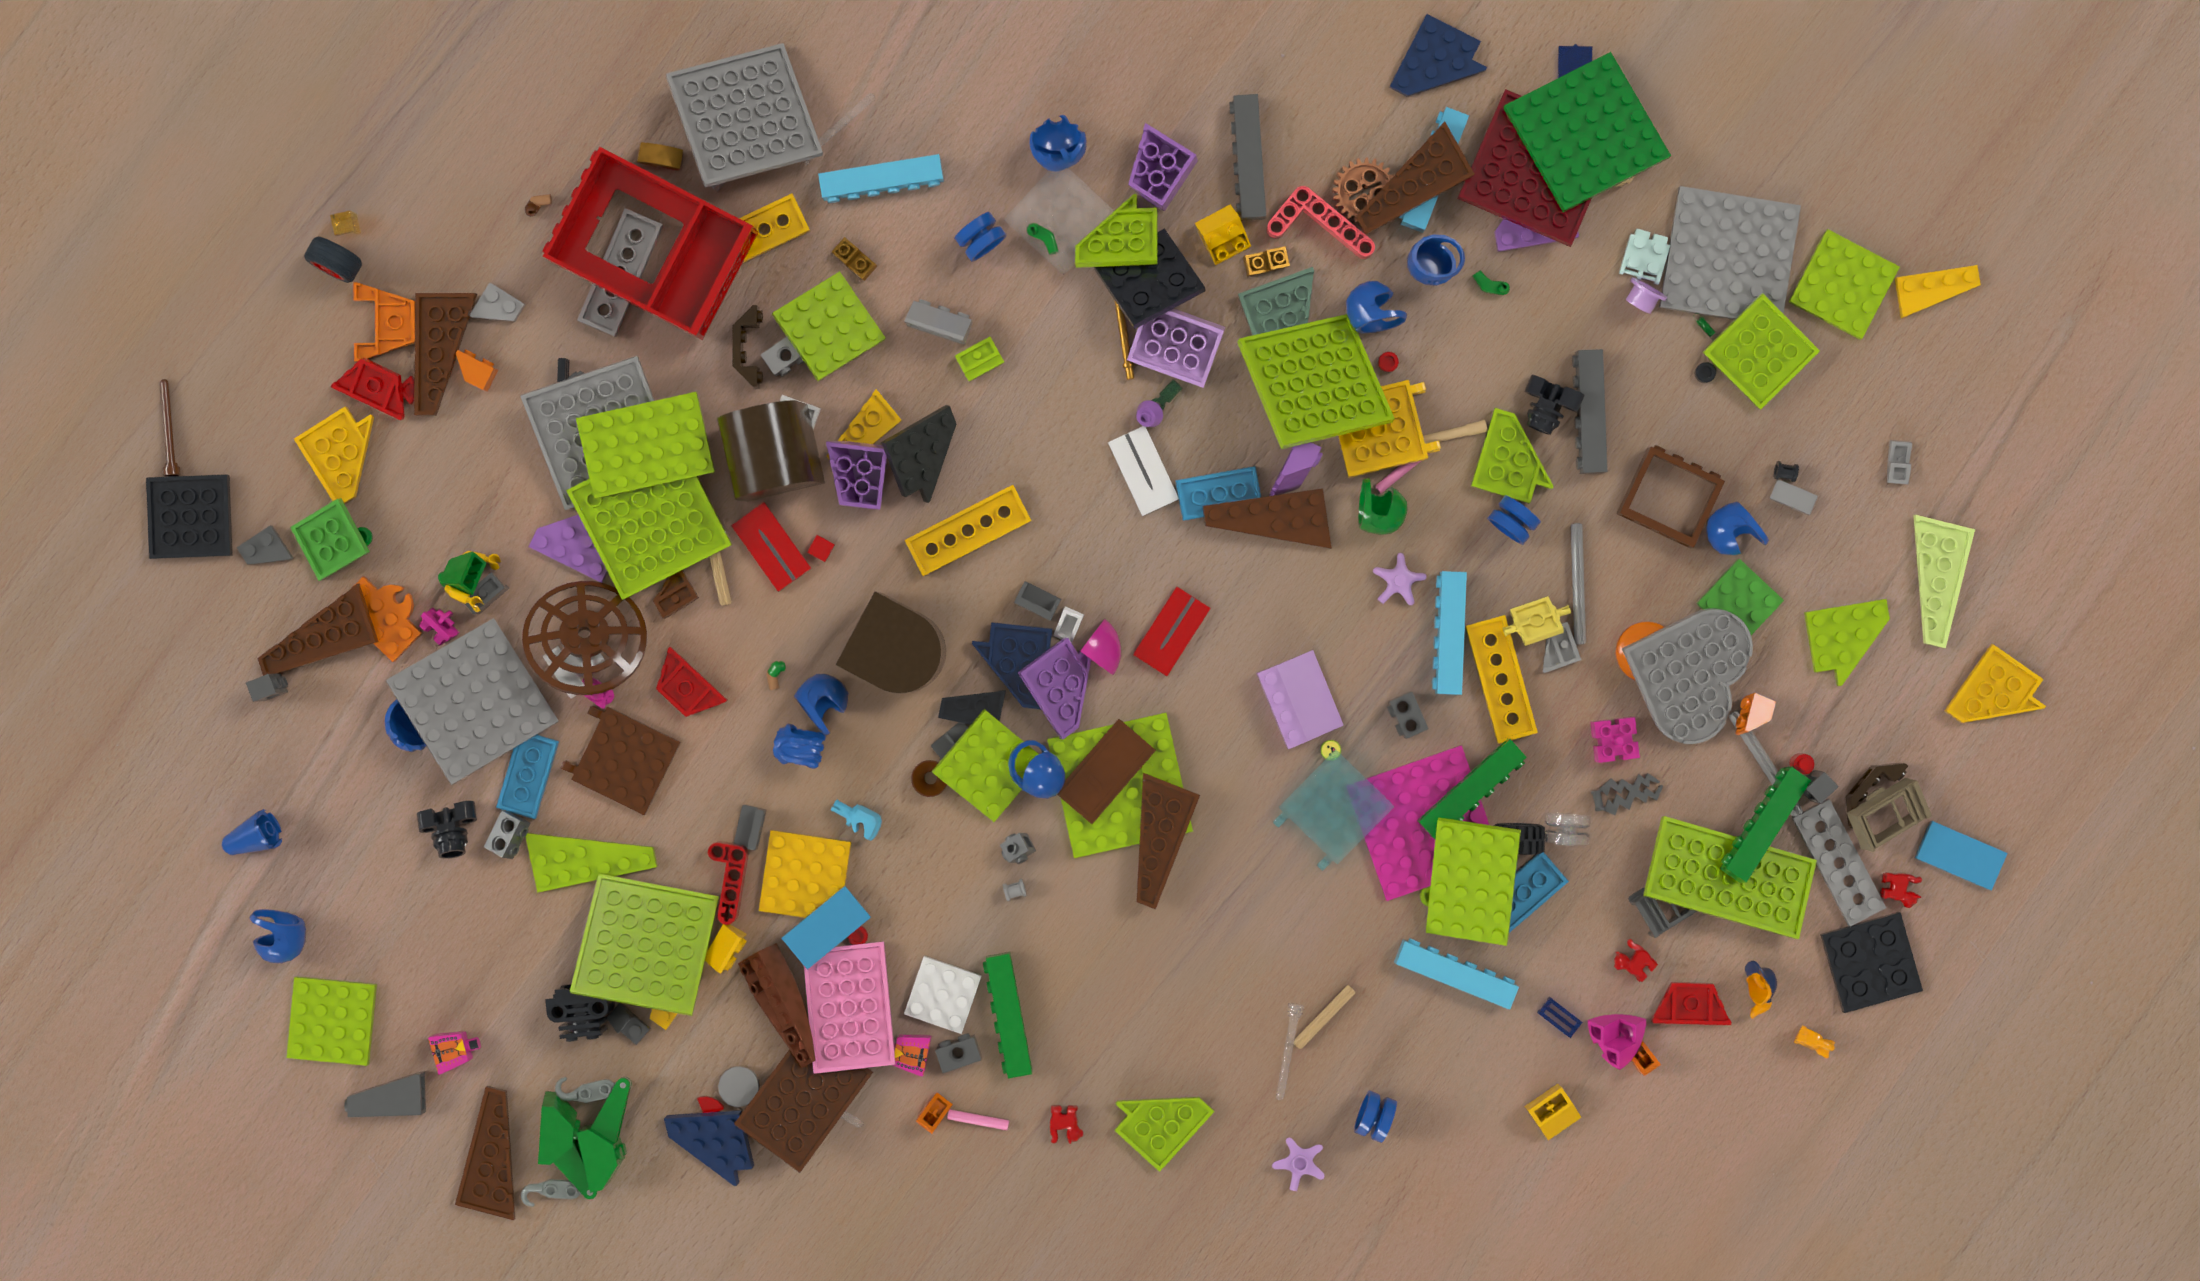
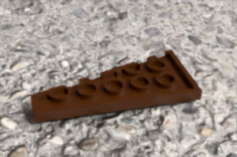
M1445 121L1356 216L1365 235L1475 175Z
M1323 488L1202 506L1206 527L1332 549Z
M360 583L354 585L348 592L338 597L336 601L322 609L302 624L300 628L290 633L284 640L258 657L263 676L278 674L379 642Z
M1143 773L1136 902L1156 910L1200 795L1146 773Z
M486 1086L455 1205L515 1220L507 1091Z

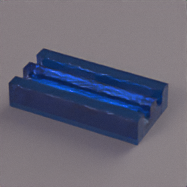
M1548 997L1546 1003L1537 1012L1569 1038L1573 1036L1583 1023L1551 997ZM1552 1003L1559 1010H1561L1572 1020H1574L1576 1024L1572 1025L1565 1018H1563L1552 1008H1550L1549 1005ZM1547 1010L1555 1017H1557L1560 1021H1562L1564 1024L1571 1028L1570 1032H1568L1566 1029H1564L1562 1026L1556 1023L1544 1012Z

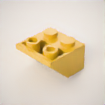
M1231 204L1195 223L1200 238L1215 265L1251 247L1241 219Z
M723 924L707 951L705 962L720 974L725 970L729 971L737 960L734 957L735 954L742 951L747 943V940H745L747 934L731 924Z
M1556 1084L1524 1106L1547 1140H1550L1582 1118L1559 1084Z

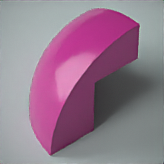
M1104 619L1081 652L1112 675L1115 674L1120 663L1121 645L1116 630Z
M1623 1014L1603 1015L1588 1020V1028L1593 1043H1598L1603 1051L1602 1057L1610 1065L1621 1070L1633 1059L1641 1045L1646 1028V1019Z

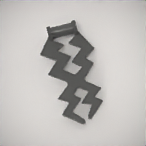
M1649 773L1646 774L1645 778L1638 774L1633 785L1623 779L1617 784L1610 778L1599 789L1591 791L1595 811L1604 810L1612 815H1616L1619 805L1630 810L1635 797L1644 803L1647 802L1648 796L1657 801L1663 785H1659L1655 793L1647 788L1643 792L1638 790L1641 783L1649 787L1650 781L1660 783L1659 780ZM1624 787L1629 791L1626 799L1616 794L1613 803L1607 799L1606 805L1603 806L1601 792L1608 796L1610 788H1613L1620 794Z

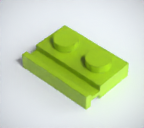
M990 336L955 355L969 382L1005 363Z

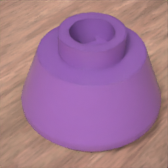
M1151 400L1143 401L1137 408V421L1142 426L1155 427L1161 423L1163 411L1156 402Z

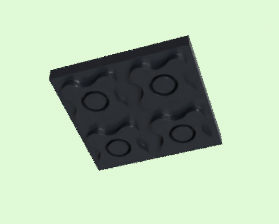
M1165 228L1158 232V264L1094 267L1095 272L1134 329L1206 291L1204 284Z
M230 475L146 478L149 559L233 556Z
M1895 912L1854 924L1851 927L1847 926L1820 934L1843 1013L1923 991L1901 912Z

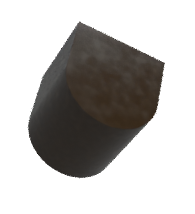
M796 400L767 403L733 411L717 418L735 500L748 502L825 484L809 409L806 403Z
M875 591L836 665L884 691L891 693L912 692L928 686L942 671L946 659L945 639L938 626L931 619L895 599Z

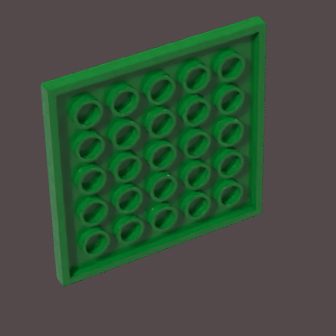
M1611 52L1504 106L1506 114L1563 212L1671 157L1670 152Z

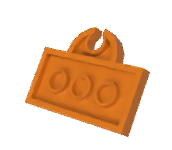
M363 576L356 584L360 583L379 641L373 644L392 662H395L422 634L409 620L413 613V597L411 593L405 595L404 601L398 603L395 600V595L403 591L404 587L391 584L383 586L378 590Z

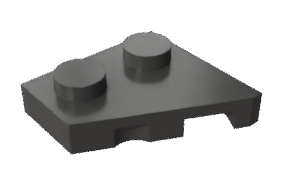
M272 525L236 547L247 565L294 559Z

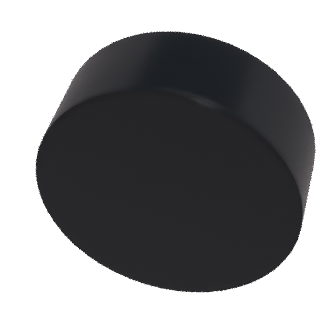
M1709 362L1701 363L1695 369V377L1701 383L1711 382L1716 376V368Z

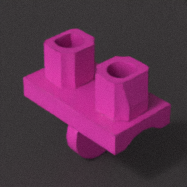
M433 607L421 615L423 619L419 626L426 632L431 631L433 628L437 632L434 636V641L439 645L455 638L460 633L453 627L455 623L450 619L453 615L450 610L444 613L441 609L437 611Z
M592 677L593 685L602 684L601 681ZM611 689L603 693L584 696L604 709L607 704L613 701L614 692Z

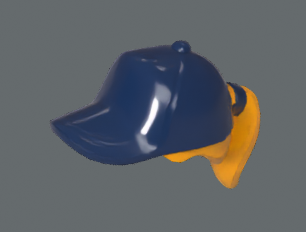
M1750 961L1745 966L1749 996L1755 1003L1750 1012L1752 1019L1770 1009L1772 1005L1771 998L1777 989V978L1773 970L1766 967L1761 968L1756 961Z

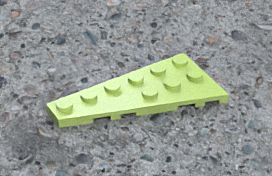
M1913 515L1923 643L1946 648L1975 529Z

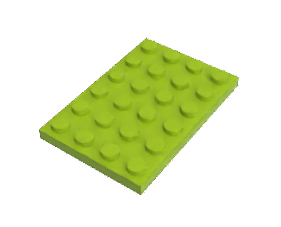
M697 392L576 418L594 499L715 472Z
M1438 818L1426 933L1507 946L1521 830Z

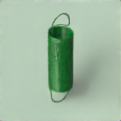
M1700 317L1698 321L1696 320L1697 324L1709 337L1717 334L1703 317Z

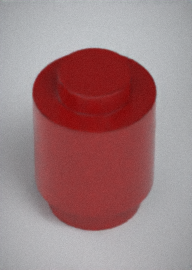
M1797 753L1791 757L1789 765L1802 774H1809L1814 769L1815 763L1810 755Z

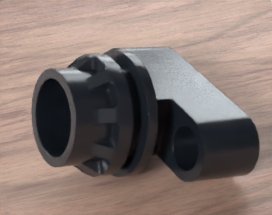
M1531 375L1524 392L1539 398L1537 403H1530L1533 410L1529 409L1527 412L1528 421L1526 425L1536 431L1551 435L1553 430L1560 425L1558 419L1564 418V415L1559 413L1561 407L1578 412L1585 395L1574 389L1552 384L1539 376Z
M474 801L454 803L453 809L445 807L440 812H435L432 808L419 811L417 813L419 832H434L431 834V839L433 840L434 848L438 851L439 858H456L466 853L465 846L468 843L467 829L461 828L460 825L477 821Z

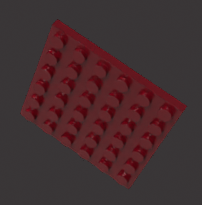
M1505 89L1471 166L1475 175L1464 182L1457 199L1571 247L1591 199L1565 212L1561 210L1504 110L1506 104L1522 96Z

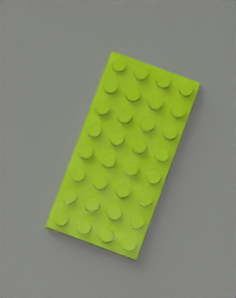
M1661 817L1643 896L1789 938L1799 939L1817 860L1769 846L1747 883H1739L1720 869L1723 864L1721 863L1723 857L1730 853L1733 848L1732 843L1736 838L1735 836L1670 817Z

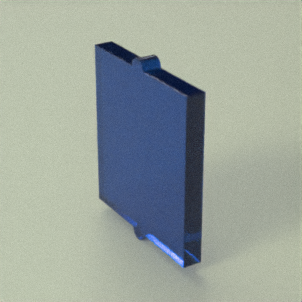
M1574 44V46H1558V78L1591 62L1593 46H1578L1577 44Z

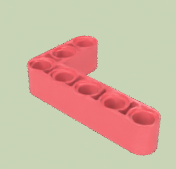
M1300 186L1295 189L1267 225V234L1271 238H1280L1303 211L1359 258L1367 259L1375 250V244L1368 236L1306 186ZM1304 192L1308 199L1300 201L1297 198V194ZM1320 205L1323 208V213L1315 214L1312 209L1313 206ZM1292 208L1295 215L1287 217L1284 214V209ZM1336 218L1339 226L1331 227L1328 220ZM1278 223L1282 231L1279 233L1273 232L1271 225ZM1344 232H1353L1355 238L1347 240L1344 237ZM1360 245H1369L1370 252H1361Z

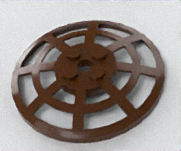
M577 581L558 586L547 592L535 603L525 620L522 643L527 662L535 675L544 683L564 693L594 695L614 689L633 675L645 654L647 629L640 609L630 597L622 600L617 589L605 583ZM585 586L604 588L616 593L617 596L608 601L599 596L585 595ZM573 587L577 588V596L566 598L555 606L546 601L549 597L560 591ZM586 600L598 602L605 606L598 613L587 610ZM625 600L634 610L640 627L627 626L623 614L616 606ZM578 601V611L567 615L560 610L565 605ZM539 607L546 610L548 614L542 623L541 634L528 636L530 623L536 610ZM613 611L621 626H608L604 618ZM553 616L563 621L559 631L547 632L548 625ZM582 630H587L590 632V635L582 638L579 636V633ZM610 635H622L616 651L607 645ZM628 635H641L638 652L634 660L629 664L621 657L627 645ZM560 639L564 649L558 656L551 650L548 644L549 640ZM542 642L546 655L552 661L545 672L534 660L530 651V644ZM601 652L609 657L606 661L591 666V657ZM571 654L582 658L583 667L573 666L564 661ZM614 663L624 670L610 681L593 685L592 673L602 671ZM559 667L571 673L584 674L585 686L565 684L552 678V676Z

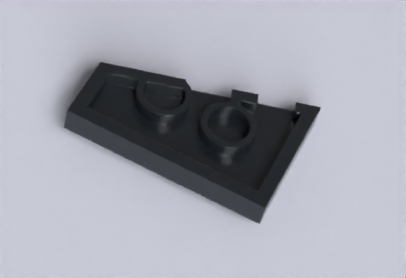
M1006 690L942 698L938 718L971 725L985 709L1000 721Z

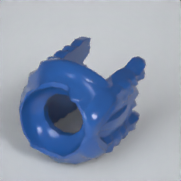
M788 723L777 731L773 747L774 757L781 764L794 763L816 769L821 762L822 756L820 752L824 749L822 742L826 740V736L822 732L798 729L793 724Z

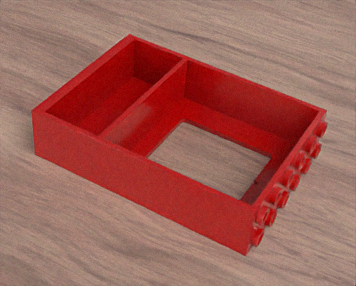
M599 146L598 150H595L591 155L589 168H586L581 175L582 181L579 187L574 188L570 204L564 207L561 222L557 223L553 228V237L550 242L548 241L545 244L543 257L551 263L703 341L759 232L753 225ZM616 190H620L684 224L653 284L586 250L600 222L597 217L602 218Z

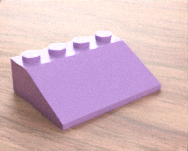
M1172 309L1138 327L1127 360L1204 388L1225 327L1180 310Z
M1313 650L1257 673L1287 749L1343 726Z

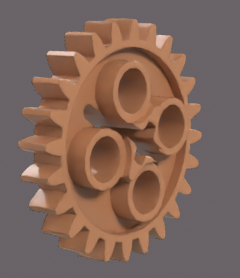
M1366 157L1364 163H1361V160L1357 158L1356 165L1350 161L1349 169L1345 166L1342 167L1344 174L1337 173V177L1340 180H1334L1333 184L1338 186L1332 189V192L1337 193L1333 200H1339L1335 207L1343 208L1340 213L1341 215L1346 212L1348 213L1347 220L1355 217L1354 223L1356 224L1358 222L1356 216L1362 211L1356 207V202L1362 200L1367 205L1374 198V192L1381 191L1395 176V174L1388 175L1390 168L1382 169L1383 162L1377 166L1376 159L1369 163L1368 157ZM1364 174H1373L1375 180L1373 182L1366 181ZM1353 182L1357 190L1353 192L1348 191L1346 184ZM1381 182V185L1372 188L1368 195L1363 193L1357 198L1349 200V197L1359 194L1363 189L1362 187L1368 189L1374 184Z

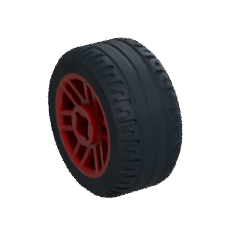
M319 236L312 239L304 254L305 260L309 264L346 283L353 282L362 266V261L357 255L339 244Z

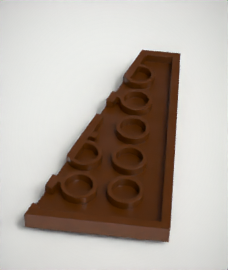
M415 293L414 415L437 416L457 357L456 352L460 348L477 297L476 293Z

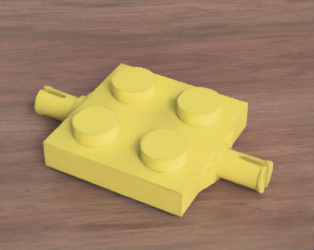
M1549 596L1510 609L1514 624L1502 629L1505 636L1517 632L1521 636L1524 645L1527 646L1564 633L1560 617L1571 614L1569 605L1556 609L1552 605Z

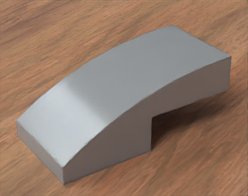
M1890 440L1887 462L1888 483L1909 484L1911 464L1909 462L1912 442Z
M1777 480L1770 496V500L1789 506L1791 509L1807 515L1811 514L1818 498L1817 495L1781 480Z

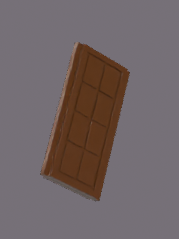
M1118 719L1065 780L1062 789L1057 795L1088 822L1093 824L1156 750L1122 720Z

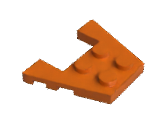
M353 282L354 301H375V343H354V362H358L361 358L370 359L414 344L415 301Z

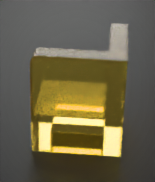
M349 210L330 215L334 235L339 236L352 232L355 234L361 233L356 213Z

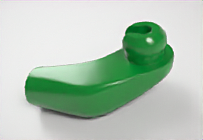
M1031 223L1027 226L1028 235L1043 241L1049 255L1059 252L1054 234L1050 230L1036 223Z
M1481 270L1473 275L1479 288L1485 293L1506 295L1510 291V285L1507 282L1492 281Z

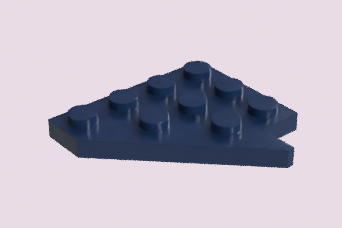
M1426 14L1389 88L1408 97L1485 72L1486 66L1472 60L1481 41Z
M991 622L989 642L972 641V645L1023 708L1041 710L1018 672L1050 649L1052 629Z
M742 1110L666 1115L664 1118L667 1134L670 1139L733 1186H737L740 1182L737 1170H751L755 1166L748 1135L734 1125L742 1114Z

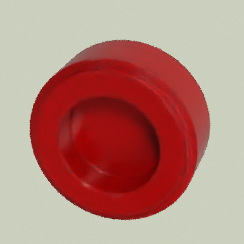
M1385 352L1378 359L1379 368L1386 373L1393 372L1399 364V359L1393 352Z
M860 926L847 937L849 943L852 945L865 944L868 940L867 930Z

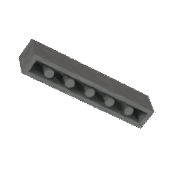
M1258 94L1234 95L1233 102H1229L1230 114H1234V122H1231V135L1235 134L1236 141L1232 142V153L1237 156V163H1233L1234 175H1238V183H1235V195H1239L1240 203H1236V212L1238 215H1241V221L1262 220L1266 218Z
M1603 349L1578 350L1572 356V366L1576 368V376H1573V387L1585 396L1574 419L1575 429H1578L1575 447L1579 449V457H1576V469H1579L1580 474L1606 473L1608 469Z

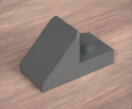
M619 1003L607 1017V1020L618 1034L622 1032L636 1045L651 1029L622 1003Z

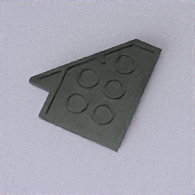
M945 405L881 442L903 497H907L919 490L924 502L929 503L931 501L957 425L950 406Z

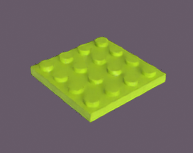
M1827 229L1788 302L1861 340L1900 266Z
M840 271L772 313V316L818 382L886 339Z
M1761 293L1702 353L1761 410L1820 350Z
M984 709L932 770V773L995 822L1022 790L1010 776L1008 762L1014 748L1024 741ZM1030 746L1022 748L1015 759V770L1022 779L1029 762L1039 755Z
M294 977L286 1058L368 1066L370 1063L377 984Z

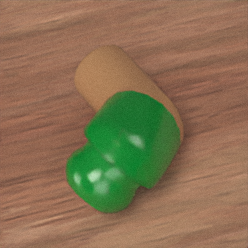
M783 661L773 662L766 673L770 690L780 688L777 677L780 672L786 669Z

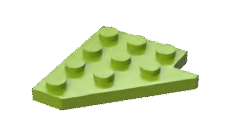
M1133 194L1075 246L1076 268L1158 264L1157 207L1138 208L1137 194Z
M1494 408L1471 487L1501 496L1507 495L1515 500L1530 504L1536 485L1553 489V484L1516 415Z

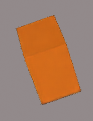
M1642 1041L1631 1062L1638 1072L1645 1076L1661 1064Z
M936 1092L918 1115L916 1122L932 1134L953 1104Z

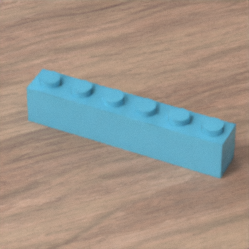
M1446 107L1444 112H1439L1435 123L1439 124L1438 129L1445 121L1456 142L1459 143L1469 115ZM1438 196L1400 216L1399 218L1402 219L1400 224L1423 233Z
M939 154L818 173L823 200L828 201V203H836L840 201V198L846 197L848 200L859 199L860 195L868 194V197L878 196L880 192L888 191L889 194L898 193L902 188L917 190L920 189L921 185L927 184L928 187H936L940 185V182H944Z
M1441 571L1440 576H1436V588H1439V596L1435 598V608H1438V616H1435L1434 628H1438L1437 637L1434 636L1433 643L1434 649H1437V657H1433V669H1436V677L1432 678V689L1435 690V694L1462 695L1467 572Z
M1414 939L1402 940L1394 960L1395 964L1509 1010L1511 1009L1519 986L1514 984V979L1506 976L1501 979L1495 976L1496 972L1486 968L1484 971L1476 969L1477 965L1469 961H1466L1465 964L1458 961V957L1449 953L1446 956L1439 954L1440 950L1428 946L1427 949L1421 947V942Z

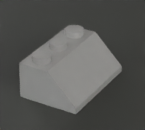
M925 300L913 301L904 321L908 327L966 345L973 323L969 319V315L958 312L957 315L950 313V309L939 306L938 309L931 307V303Z

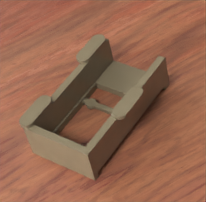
M1904 778L1886 790L1882 787L1878 788L1866 796V802L1847 813L1860 843V848L1874 852L1876 848L1922 820L1932 816L1918 781L1910 778ZM1901 796L1909 811V814L1901 818L1894 800ZM1891 803L1898 822L1879 834L1874 835L1866 817Z

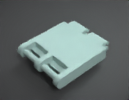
M1636 229L1634 235L1630 234L1619 274H1630L1636 276V279H1647L1654 281V284L1658 285L1670 245L1667 244L1668 237L1654 233L1651 240L1649 239L1651 232ZM1627 267L1634 270H1638V273L1631 270H1627L1625 268ZM1643 272L1655 275L1656 277L1644 275Z

